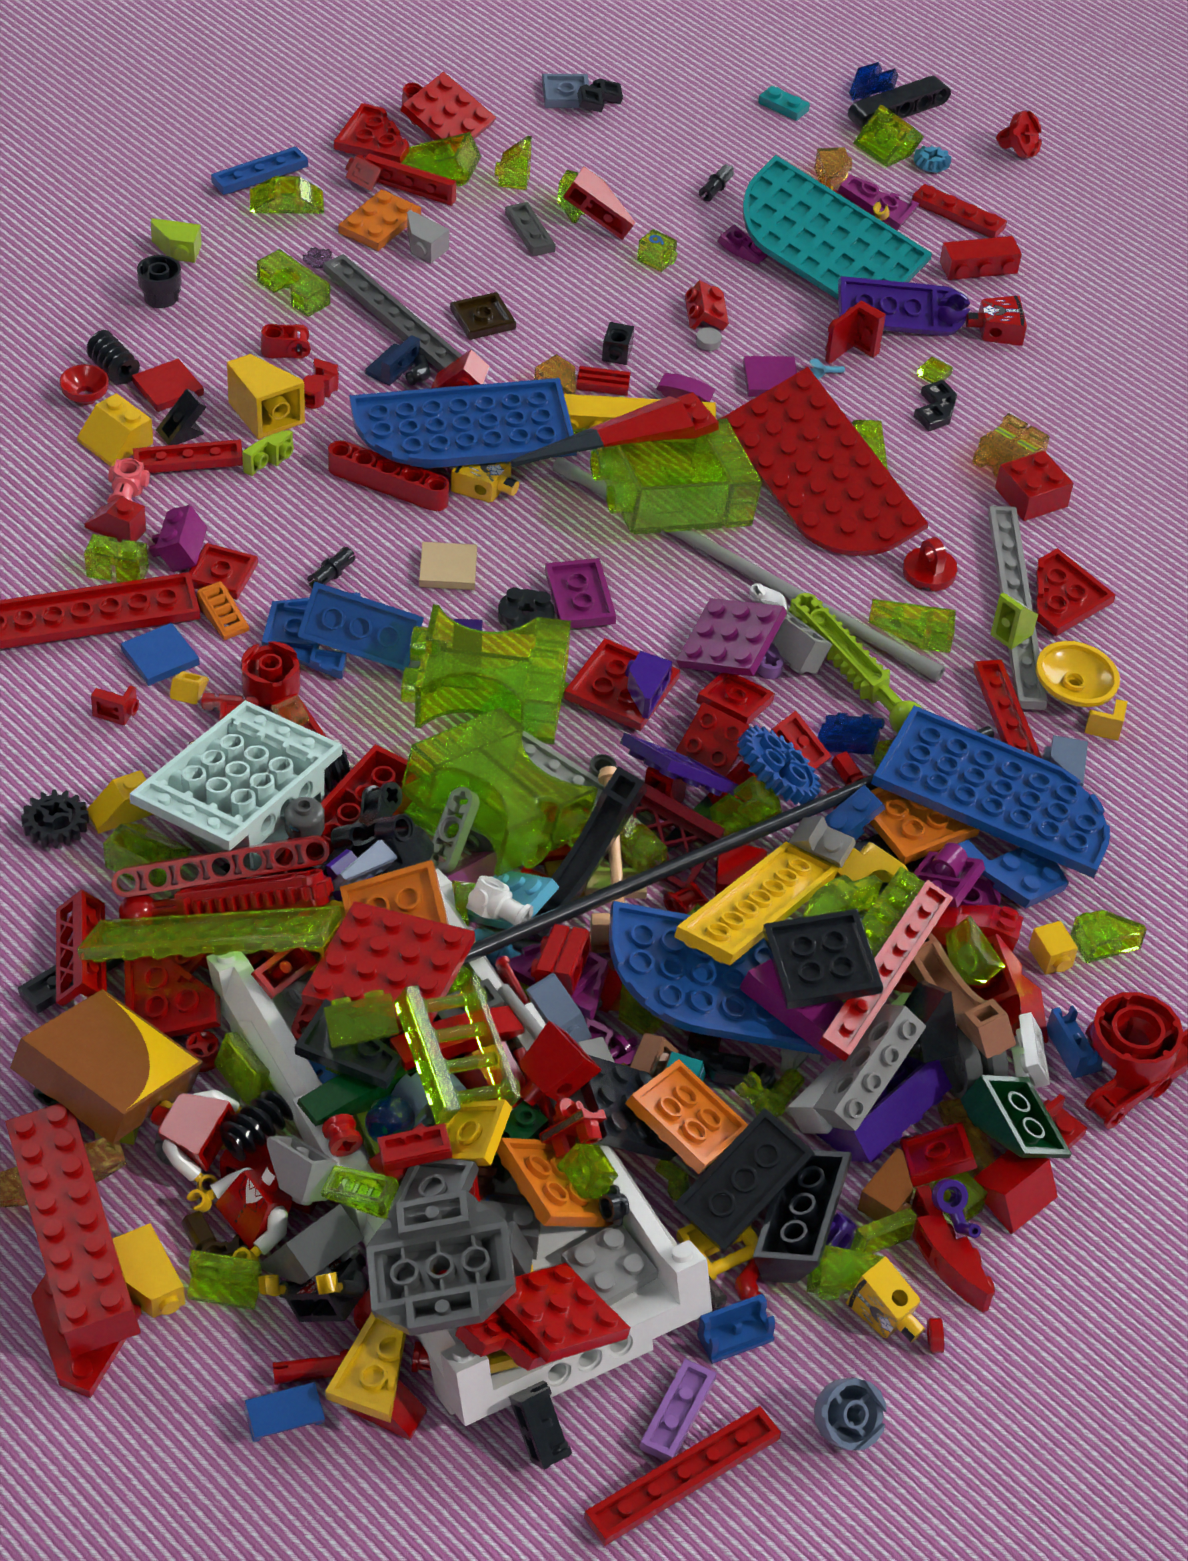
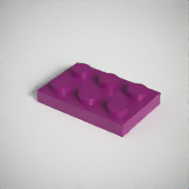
M600 558L545 563V574L561 630L616 624V613Z

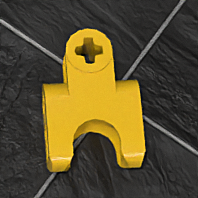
M868 842L861 851L855 848L852 849L842 868L839 867L836 878L829 886V889L841 902L850 901L875 919L881 911L879 910L877 900L870 895L871 889L882 882L892 883L899 888L903 887L910 880L911 875L902 862L874 843Z

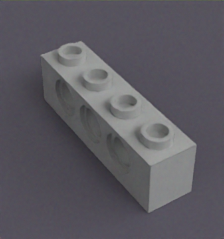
M883 1004L846 1062L842 1064L813 1109L834 1128L856 1131L926 1028V1025L906 1006Z

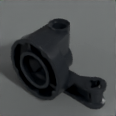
M386 782L381 787L376 785L367 786L362 792L361 812L358 819L352 824L336 826L332 830L330 839L334 850L327 860L321 865L306 867L301 871L322 869L323 874L328 877L325 865L346 849L351 850L358 858L378 840H382L394 852L397 859L385 871L373 875L375 877L429 861L434 853V843L420 826H416L408 815L404 813L393 815L402 803V790L397 783Z

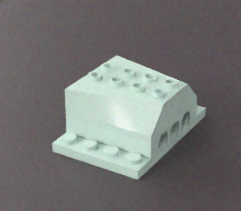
M245 700L130 793V803L183 828L214 852L221 850L230 851L234 848L287 840L289 836L285 831L284 810L287 804L299 797H310L320 803L324 800V769L342 755V744ZM250 852L244 856V863L248 868L256 869L261 866L262 860L257 853Z

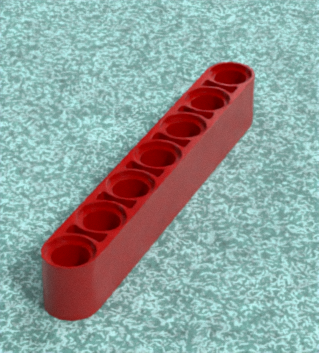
M312 835L234 848L230 851L221 850L125 866L113 875L111 886L117 895L132 897L318 866L327 860L329 844L323 837ZM318 842L323 845L325 852L320 858L313 859L307 855L306 848L310 843ZM281 847L289 848L293 853V859L287 864L279 863L275 858V852ZM250 852L257 853L262 860L261 866L256 869L248 868L244 863V856ZM217 858L227 859L230 864V870L225 874L216 873L212 867L213 861ZM184 864H195L199 870V875L195 879L185 878L181 873V868ZM152 869H163L167 874V881L161 885L153 883L150 879ZM128 873L134 877L135 887L133 889L125 890L119 885L118 879L121 874Z

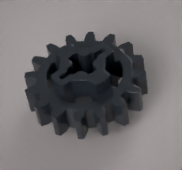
M56 789L52 790L49 796L41 792V799L38 800L32 797L30 798L31 806L25 805L23 807L24 814L21 815L24 834L31 837L33 844L40 840L43 848L49 843H53L54 848L58 849L59 843L62 842L66 846H70V839L73 838L79 841L81 839L80 832H87L89 814L86 803L80 802L78 795L70 798L69 791L67 790L62 795H58Z

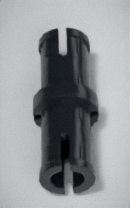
M343 547L332 558H326L321 563V567L308 576L309 586L313 588L314 582L326 585L333 578L337 579L341 576L342 571L355 561L356 557L352 556L354 552L349 547Z

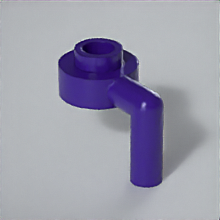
M953 1179L939 1181L932 1190L934 1206L939 1211L949 1213L954 1229L958 1234L973 1238L979 1237L981 1234L980 1226L966 1222L962 1211L968 1202L966 1187L961 1182ZM946 1190H949L951 1197L945 1202L943 1195Z

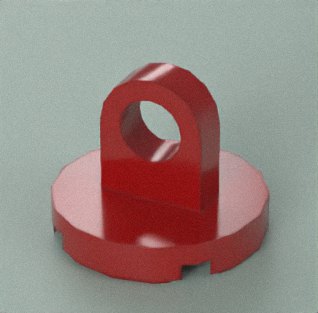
M1026 110L1016 112L1012 116L1010 127L1000 131L996 136V140L1002 149L1013 147L1016 154L1021 158L1034 157L1040 151L1042 139H1039L1041 125L1033 112Z
M937 537L923 541L921 547L907 553L903 561V575L906 580L916 588H930L929 591L944 590L951 586L955 581L958 571L957 562L946 552L943 543Z

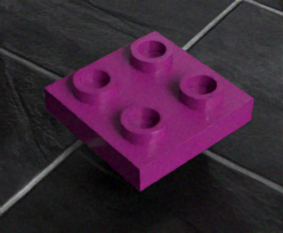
M953 842L946 843L939 853L929 851L912 874L910 880L902 888L904 899L914 900L922 886L929 880L953 897L948 906L958 908L985 870L984 862L982 859L968 857L966 851L960 845Z

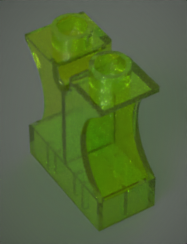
M433 604L429 626H414L412 632L410 660L421 662L420 667H405L402 678L401 702L415 704V728H421L428 722L444 715L475 713L496 719L510 729L516 725L544 744L554 745L568 666L571 621L536 617L531 622L512 630L488 632L471 629L455 622L443 612L439 605Z
M501 707L412 744L401 788L402 793L424 812L443 814L448 798L454 789L466 787L475 792L479 797L480 803L472 826L482 832L494 848L496 854L494 874L497 877L521 865L526 868H533L544 860L549 851H553L566 844L573 847L592 813L598 789L594 786L577 785L555 778L535 765L523 748L522 735L524 727ZM467 798L460 801V805L468 803ZM457 813L454 815L462 820L463 815Z

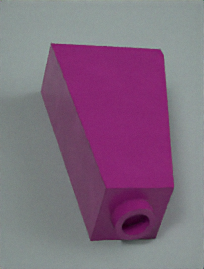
M771 959L748 971L740 985V989L832 1062L835 1063L840 1060V1058L819 1045L818 1042L843 1006L844 1002L842 1000L787 1009Z

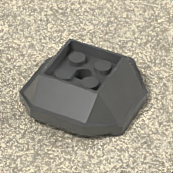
M466 1190L395 1203L387 1215V1220L376 1231L366 1247L373 1315L375 1318L410 1336L482 1323L517 1291L507 1221L480 1203L476 1197ZM442 1270H448L444 1274L436 1275L438 1272Z

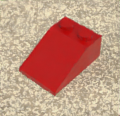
M959 905L958 908L947 906L931 933L939 943L957 951L998 934L1013 952L1019 939L1023 917L1019 916L1016 910L1007 906L1002 908L997 905Z

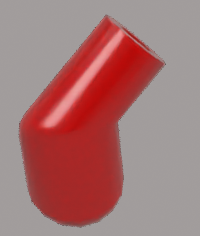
M754 1259L748 1262L735 1280V1289L741 1301L762 1294L758 1291L759 1287L756 1283L760 1272Z

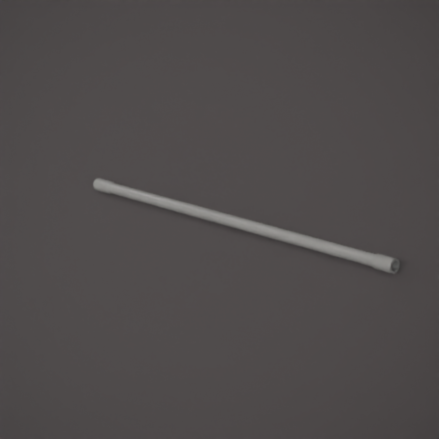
M558 457L554 462L553 471L585 486L764 586L780 592L784 597L791 600L801 593H806L583 471L572 462L562 457ZM823 602V607H828L829 613L836 616V621H841L843 623L842 627L844 629L848 628L849 632L912 666L916 671L936 682L942 678L945 672L944 666L926 656L917 654Z

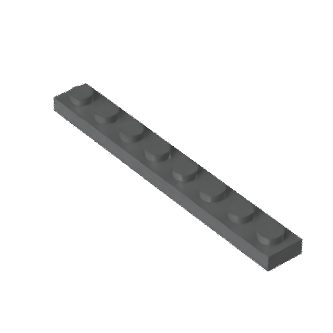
M342 254L323 263V271L401 339L405 341L411 335L419 338L420 355L425 356L427 361L437 370L441 371L462 356L347 256Z

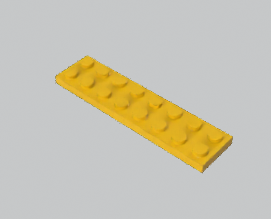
M786 841L679 924L674 937L683 941L686 946L698 949L712 956L715 961L730 966L764 938L763 924L787 919L835 879L839 867Z

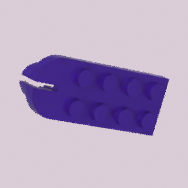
M840 276L838 280L839 317L849 307H853L862 300L886 314L884 331L949 336L955 334L963 326L966 316L970 311V308H967L970 305V301L966 295L947 286Z

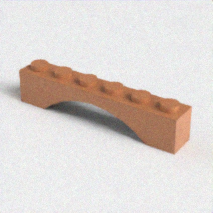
M930 932L907 968L909 973L918 982L926 981L952 992L956 1025L987 1059L1015 1046L1016 1042L1007 1013L994 999L984 1000L971 990L954 968L939 941Z

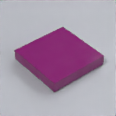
M744 356L743 359L749 397H757L797 373L794 356Z

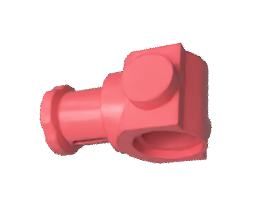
M133 458L117 459L115 465L110 466L108 480L112 482L113 493L109 495L107 503L119 497L131 500V498L140 495L144 487H148L150 472L144 470L143 462Z

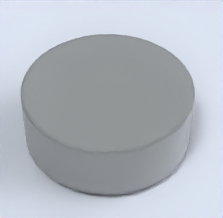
M702 328L697 332L696 344L702 350L713 351L721 346L722 335L718 330Z

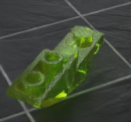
M875 874L857 881H852L846 875L835 878L822 886L810 898L802 918L852 909L860 911L871 908L878 901V893L883 881Z

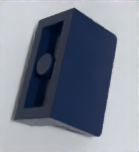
M411 335L401 345H391L365 369V374L390 386L414 364V359L420 356V339Z

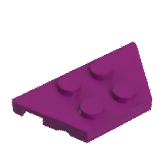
M541 943L522 948L523 954L510 958L511 962L509 965L516 978L530 987L535 984V978L531 977V965L534 958H540ZM592 952L589 954L575 992L571 996L583 1016L590 1020L595 1016L609 971L608 961Z

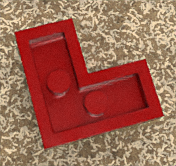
M497 1311L493 1312L482 1323L458 1327L455 1336L465 1344L470 1352L480 1357L502 1349L512 1357L516 1365L527 1371L548 1364Z

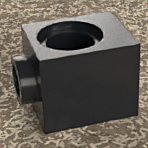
M609 322L603 340L602 361L627 365L633 347L635 326Z

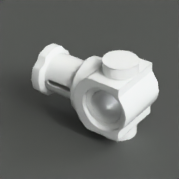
M480 876L474 890L468 896L466 908L484 918L495 920L503 918L515 926L531 919L533 915V906L530 904L523 905L514 900L508 885L492 876Z

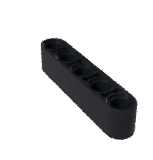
M932 75L856 101L850 106L847 114L849 119L863 131H869L944 104L951 95V89L936 76Z

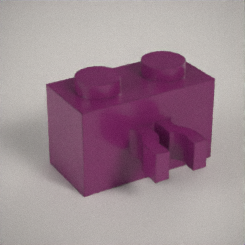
M191 504L180 508H172L166 513L160 534L152 535V541L155 545L149 546L148 551L153 557L161 556L172 572L196 566L207 526Z

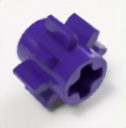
M837 1212L834 1215L825 1248L834 1254H837L840 1250L850 1252L859 1240L854 1236V1231L858 1228L857 1225L843 1213Z

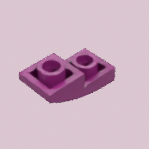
M735 224L721 234L717 240L719 244L731 253L749 262L760 264L768 257Z
M664 373L656 388L665 397L671 396L674 398L694 392L701 402H710L716 390L699 380L673 373Z

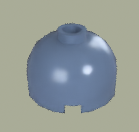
M854 1377L836 1379L826 1385L817 1397L814 1407L815 1424L820 1435L831 1445L845 1450H865L875 1444L884 1432L885 1424L882 1422L884 1418L883 1411L887 1412L886 1402L881 1391L869 1381Z

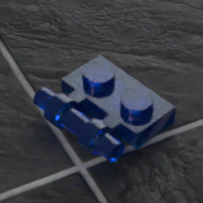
M838 712L837 715L827 714L825 723H822L817 738L828 752L843 753L847 751L848 753L874 755L880 737L879 729L884 728V718L874 717L873 714H863L862 717L848 716V713Z

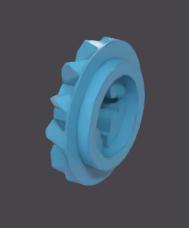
M931 145L930 147L922 146L921 149H917L913 160L916 166L922 170L941 172L950 167L952 157L949 156L947 150Z

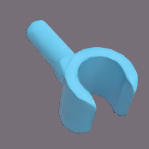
M817 358L810 360V364L814 368L809 369L817 379L823 377L825 373L845 372L844 366H824Z

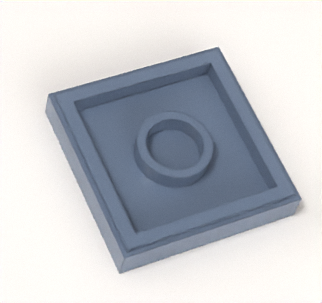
M542 74L545 108H581L579 107L577 92L580 86L589 85L588 74Z

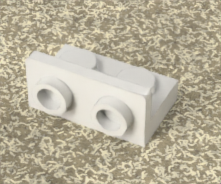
M1031 1012L1019 1015L1020 1028L1016 1029L1017 1036H1014L1016 1045L1012 1047L1015 1076L1029 1077L1034 1088L1050 1085L1042 1031Z

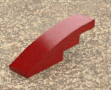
M509 1005L480 1009L433 1022L426 1035L408 1031L391 1038L390 1047L401 1056V1065L407 1071L431 1059H438L444 1062L460 1054L466 1057L473 1051L508 1041L525 1033V1030Z

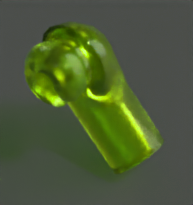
M660 1160L657 1163L655 1171L668 1180L667 1192L669 1197L677 1201L689 1189L688 1174L671 1161Z

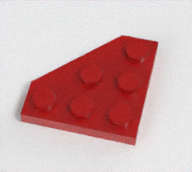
M361 103L335 138L334 149L344 151L345 153L361 154L365 157L368 154H373L402 163L409 153V143L406 138L403 139L401 137L400 130L393 120L390 121L384 108Z
M1058 548L1038 559L1036 567L1037 622L1054 636L1060 635L1114 603L1116 594Z
M154 947L124 954L125 1005L168 1037L221 1026L220 996L207 985H204Z
M46 1272L31 1295V1299L49 1356L53 1363L58 1384L91 1398L126 1339L72 1357L62 1331ZM132 1303L138 1320L142 1314L141 1306Z

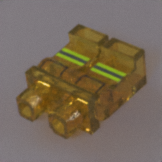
M1008 413L1003 417L1002 423L996 429L980 438L978 449L974 452L972 462L980 468L986 465L993 468L994 476L997 477L1000 464L1043 450L1046 452L1050 436L1031 425L1027 428L1028 423Z

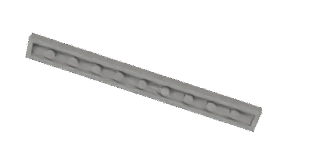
M990 506L988 518L1000 594L1003 592L1033 611L1016 507ZM1035 627L1032 636L1014 649L1008 648L1014 690L1022 709L1045 710L1047 706L1046 690L1039 682L1035 669L1036 661L1040 654Z

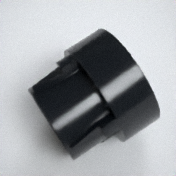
M165 255L149 256L140 261L137 266L138 286L144 293L146 304L153 308H167L174 305L176 301L178 302L182 283L179 262Z

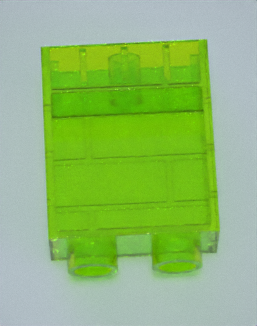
M727 418L717 419L719 421V430L695 439L648 441L592 449L590 455L591 474L595 481L604 480L607 485L606 502L609 512L611 514L621 513L629 532L633 533V535L661 533V530H664V532L690 531L692 528L704 530L722 528V526H725V528L752 526L762 481Z

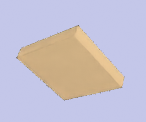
M422 542L419 587L475 590L477 545Z

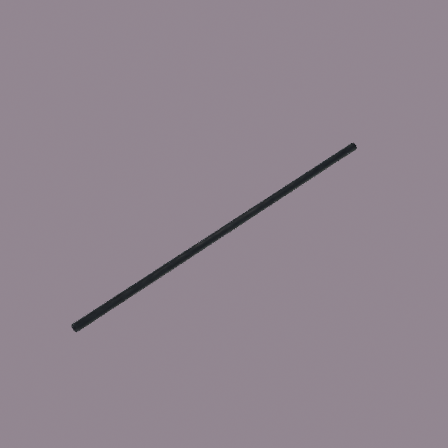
M990 726L976 730L979 733L994 738V731ZM874 774L473 943L462 965L549 929L554 924H561L800 822L803 818L814 816L842 804L863 785L870 791L879 788L878 786L871 784Z

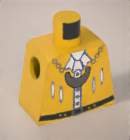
M511 462L456 466L451 471L452 492L488 503L493 502L501 492L514 496L519 488V481L511 478Z
M886 1256L861 1276L846 1301V1304L883 1338H888L896 1330H899L911 1343L926 1329L912 1315L921 1302L919 1296Z

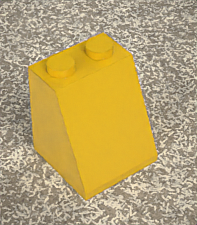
M252 354L227 361L228 403L257 439L305 423L304 381Z

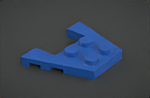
M356 592V593H352V594L361 596V593H357V592ZM309 598L272 601L262 638V646H267L268 642L272 641L287 644L295 650L301 665L342 679L347 661V653L319 649L320 644L297 637Z
M969 840L958 844L966 851L968 857L983 860L985 870L981 875L995 883L994 889L1025 909L1065 891L1069 884L1058 863L1021 847L995 859L988 860Z

